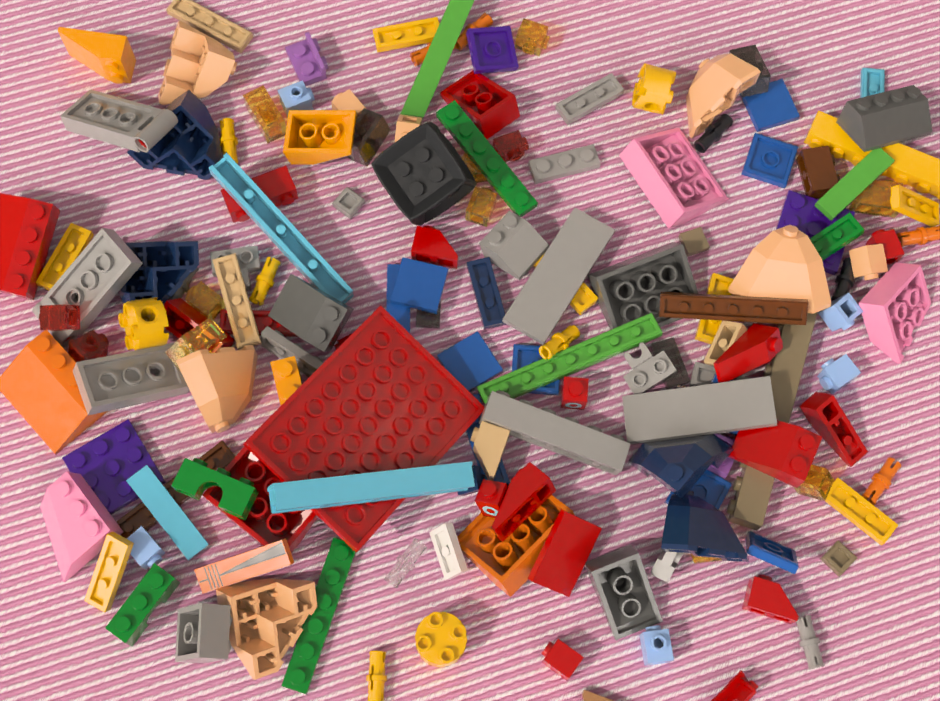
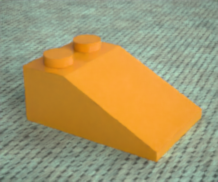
M64 27L58 28V33L70 56L108 81L116 84H131L136 58L127 36Z
M289 110L283 153L290 164L314 165L351 155L357 115L356 110Z

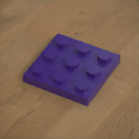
M789 190L776 229L792 225L808 235L810 239L848 213H851L854 217L855 212L844 209L831 221L814 206L818 199ZM845 246L823 260L826 273L837 274Z
M129 419L62 457L69 471L82 475L111 515L139 499L126 480L144 466L148 465L162 484L166 482Z

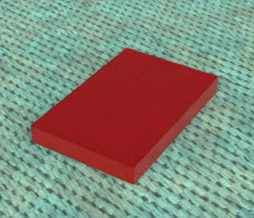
M561 509L527 579L570 597L602 528Z

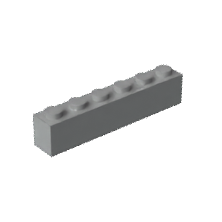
M499 390L496 392L492 391L488 396L479 424L484 421L510 430V436L613 475H617L623 470L631 443L625 442V439L619 435L604 434L598 427L583 426L574 418H562L557 416L556 412L551 409L542 408L541 410L534 407L530 401L524 399L515 400L510 398L508 393Z

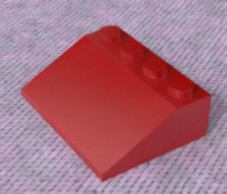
M0 193V292L34 301L38 288L36 281L44 268L61 211L55 205L31 198Z
M244 446L224 470L230 472V477L238 481L240 477L250 480L254 483L253 487L259 492L246 521L228 514L218 507L223 495L222 488L217 486L209 487L202 496L262 546L286 538L292 553L318 516L311 509L272 514L267 488L272 483H281L282 481Z

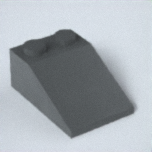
M290 274L268 316L304 341L323 352H328L332 350L354 309L294 274Z
M631 544L585 563L592 586L615 640L663 622L639 552Z

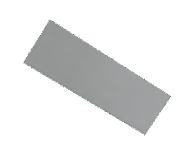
M574 208L503 317L502 322L544 345L614 235L615 229Z
M770 376L622 396L627 442L631 444L777 426Z

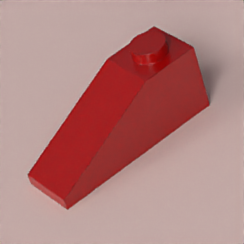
M754 323L714 362L718 383L728 382L771 361L783 349L779 328Z
M815 392L799 406L810 425L849 467H852L868 453L833 394Z
M531 462L524 468H521L511 479L493 522L492 529L501 542L506 540L556 491L550 477Z

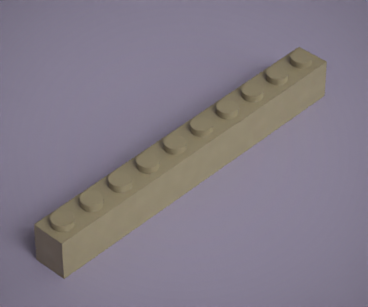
M817 312L814 314L807 313L806 325H776L779 328L783 341V349L771 360L770 365H766L763 377L770 376L776 419L778 421L786 423L790 421ZM739 462V467L742 468L740 476H736L733 484V490L736 493L734 499H730L726 513L730 514L728 521L757 531L763 526L775 478Z

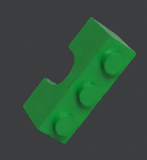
M185 458L171 486L177 492L198 501L209 487L222 488L223 495L218 507L222 511L246 521L259 493L253 487L254 483L240 477L239 481L231 478V473L217 467L216 471L207 467L208 463L198 458H194L193 461Z
M154 563L105 629L124 643L133 646L148 627L147 620L153 610L160 603H166L180 582Z

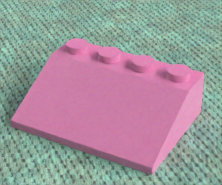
M679 127L634 138L619 155L668 228L685 224L729 199Z

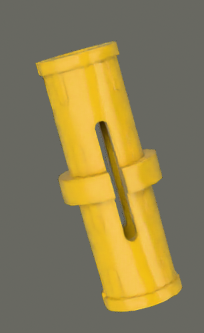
M223 118V120L219 121L221 129L220 146L223 149V155L228 153L238 163V138L235 137L234 120Z
M271 257L266 258L260 275L256 276V285L249 297L250 302L256 305L259 302L260 306L264 304L269 289L275 283L273 279L281 265L279 260L272 258L271 261Z
M569 325L561 333L558 332L552 335L551 340L539 347L541 357L549 360L559 351L567 349L572 341L580 337L579 329L575 325Z
M369 651V675H366L369 687L368 701H384V684L387 681V676L385 675L386 652Z

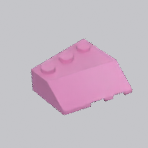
M896 262L859 302V306L863 310L862 316L870 341L893 361L901 364L904 358L901 353L905 346L911 345L913 341L912 332L915 326L921 325L931 305V300L921 265Z
M66 471L47 488L40 507L63 581L66 582L101 552L108 533L114 531L120 535L123 531L81 474Z

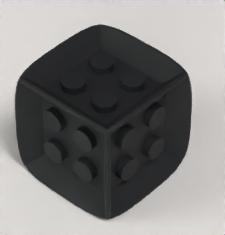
M427 122L413 129L384 150L371 163L376 176L394 203L412 224L418 226L445 212L477 186L471 171L446 136L440 132L439 127L433 122Z

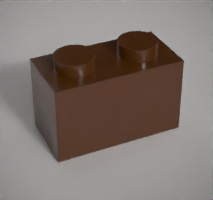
M829 146L801 150L796 162L805 195L820 199L840 181V176L836 174L834 167V155L830 153Z

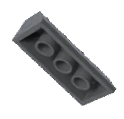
M914 85L849 100L836 121L864 152L932 133L928 99Z

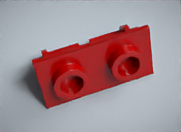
M740 670L711 701H749L757 694L756 689L758 686L754 681H748L743 671Z

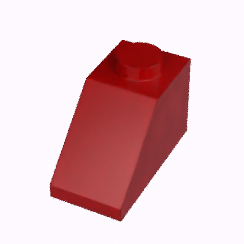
M428 225L416 227L411 249V259L457 269L458 255L442 232Z
M761 574L749 579L742 609L789 624L798 621L799 616L779 583L772 582L773 578Z

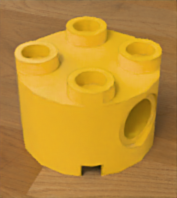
M644 63L637 76L640 79L634 86L632 106L633 108L663 115L666 103L670 104L673 98V90H670L671 84L675 81L676 71Z
M157 297L127 301L123 304V313H119L118 320L120 327L125 328V345L128 350H141L167 344L169 333H164V327L169 326L166 310L161 300H157Z
M433 612L425 617L418 625L415 634L416 649L421 659L427 664L438 668L456 663L464 654L467 643L466 628L461 620L453 614L446 612Z

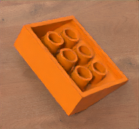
M46 329L23 348L0 376V391L49 448L57 454L108 411L87 415L73 374L76 362Z
M551 495L503 542L498 539L492 529L495 518L483 516L482 513L457 538L462 553L496 586L511 597L528 580L527 578L560 510L575 514L572 509Z

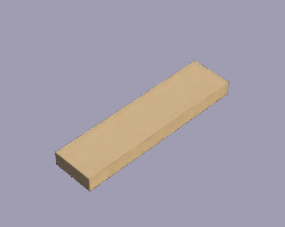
M173 0L166 9L168 15L239 53L244 51L253 38L252 32L192 0Z
M236 253L212 259L237 349H242L246 345L257 346L262 344Z

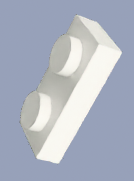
M445 523L429 532L445 580L452 579L468 571L453 523Z

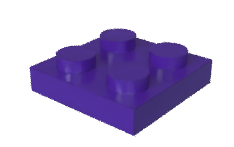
M510 26L469 28L466 35L474 74L516 71L519 68Z

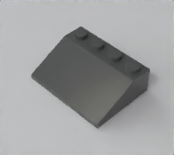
M672 242L588 275L593 292L599 298L597 302L610 330L649 313H653L660 327L683 319L659 317L660 293L698 294L686 252L681 243Z

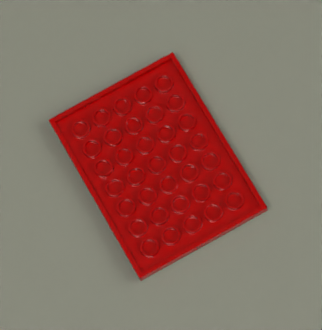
M380 305L243 445L282 482L434 466L480 416L484 406ZM405 498L311 510L351 549L358 552Z

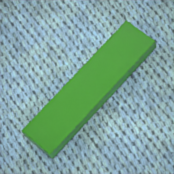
M881 148L872 150L822 196L814 206L832 221L884 173L895 160Z

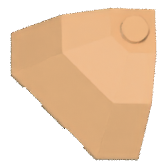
M178 20L169 47L172 58L171 60H166L163 73L165 77L158 94L159 104H171L188 90L197 98L207 97L227 82L229 75L234 74L237 62H235L233 53L217 40Z
M731 53L717 55L711 60L709 58L704 60L699 65V70L686 96L689 136L693 139L704 132L712 124L715 116L732 107L738 94L756 84L761 73L760 70Z
M792 225L773 230L751 251L728 289V292L734 296L808 300L807 313L812 314L831 307V298L822 258L808 235Z
M246 345L237 351L234 347L219 348L217 353H209L208 349H203L176 360L193 398L212 433H221L229 429L230 425L236 422L251 401L258 359L253 345Z
M268 578L238 582L216 589L217 603L220 605H231L230 615L232 617V624L229 631V640L251 677L256 680L278 672L284 663L282 658L288 648H293L303 629L301 627L308 615L312 616L317 608L315 582Z

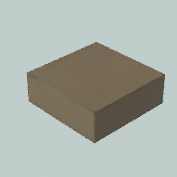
M701 227L680 233L678 236L681 244L684 246L687 257L707 251L710 248Z
M839 540L820 558L838 577L857 559Z

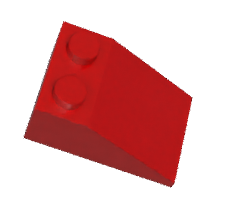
M471 71L440 92V96L447 104L454 100L458 103L486 139L492 137L495 133L520 117L515 95L484 75L474 74V71Z
M777 420V426L738 431L732 445L733 451L728 457L798 488L806 480L822 436L800 426Z

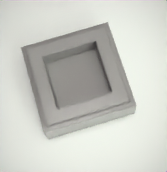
M346 187L332 205L349 219H352L365 204V199Z

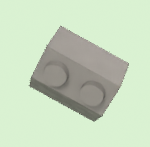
M510 210L479 243L484 258L489 257L492 264L518 280L523 278L549 248V244L527 220Z

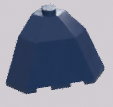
M188 90L165 108L176 115L178 123L148 152H136L128 149L127 153L144 169L153 170L154 167L166 169V173L182 176L187 173L197 175L198 179L208 180L212 177L209 167L211 165L214 166L222 159L218 129L207 107Z
M198 241L125 242L143 264L120 289L118 294L123 304L127 301L157 297V300H161L164 304L181 287L186 277L199 266Z
M714 434L646 442L639 447L628 462L647 477L649 475L654 477L675 495L683 499L712 464L718 469L733 451V448Z
M689 491L683 499L675 494L671 495L667 505L661 545L662 550L665 552L691 553L698 557L721 558L723 561L749 562L748 554L722 511L700 497L694 496L693 491Z

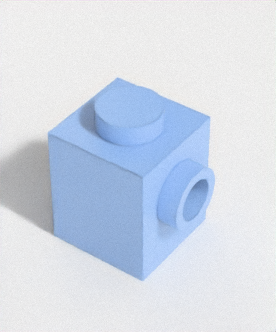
M303 80L277 90L280 103L287 118L289 110H313L312 101L315 98L311 88H306Z
M847 293L833 300L831 307L821 310L818 314L833 332L840 328L844 331L855 323L854 319L863 310L851 294Z
M845 354L836 361L831 358L821 366L823 370L817 377L821 386L831 394H834L852 382L861 372L848 355Z
M142 526L127 538L134 543L130 553L131 556L145 570L149 567L151 568L154 563L158 565L162 561V556L165 554L164 550Z
M661 625L646 627V632H642L639 635L644 666L674 661L669 629L661 630Z

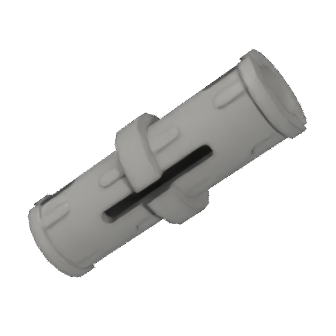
M811 615L798 617L796 623L801 638L799 644L804 649L808 670L824 667L825 665L818 646L820 640L819 637L816 638Z

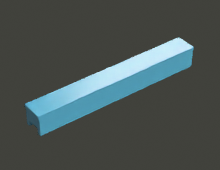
M228 153L224 154L223 158L214 166L211 165L209 167L210 174L311 285L344 304L354 296L350 286Z
M470 461L272 483L267 488V492H269L271 512L276 514L467 491L468 488L475 487L472 471L473 463Z

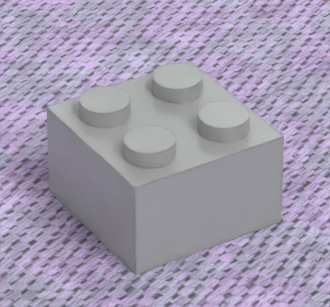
M200 603L178 609L175 662L209 663L228 659V654L231 650V642L229 640V631L232 624V617L230 615L231 605Z

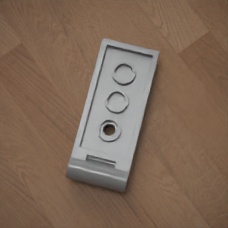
M91 89L60 115L67 131L136 152H148L178 123L176 115L168 109L155 108Z
M102 228L44 298L34 306L32 312L62 347H67L77 339L78 335L84 333L143 263L113 229Z
M183 341L164 346L76 362L73 374L87 415L187 394L190 389L176 360L195 351Z

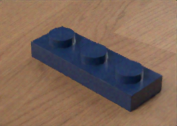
M486 257L466 262L483 329L507 325L502 322L505 311L490 258Z

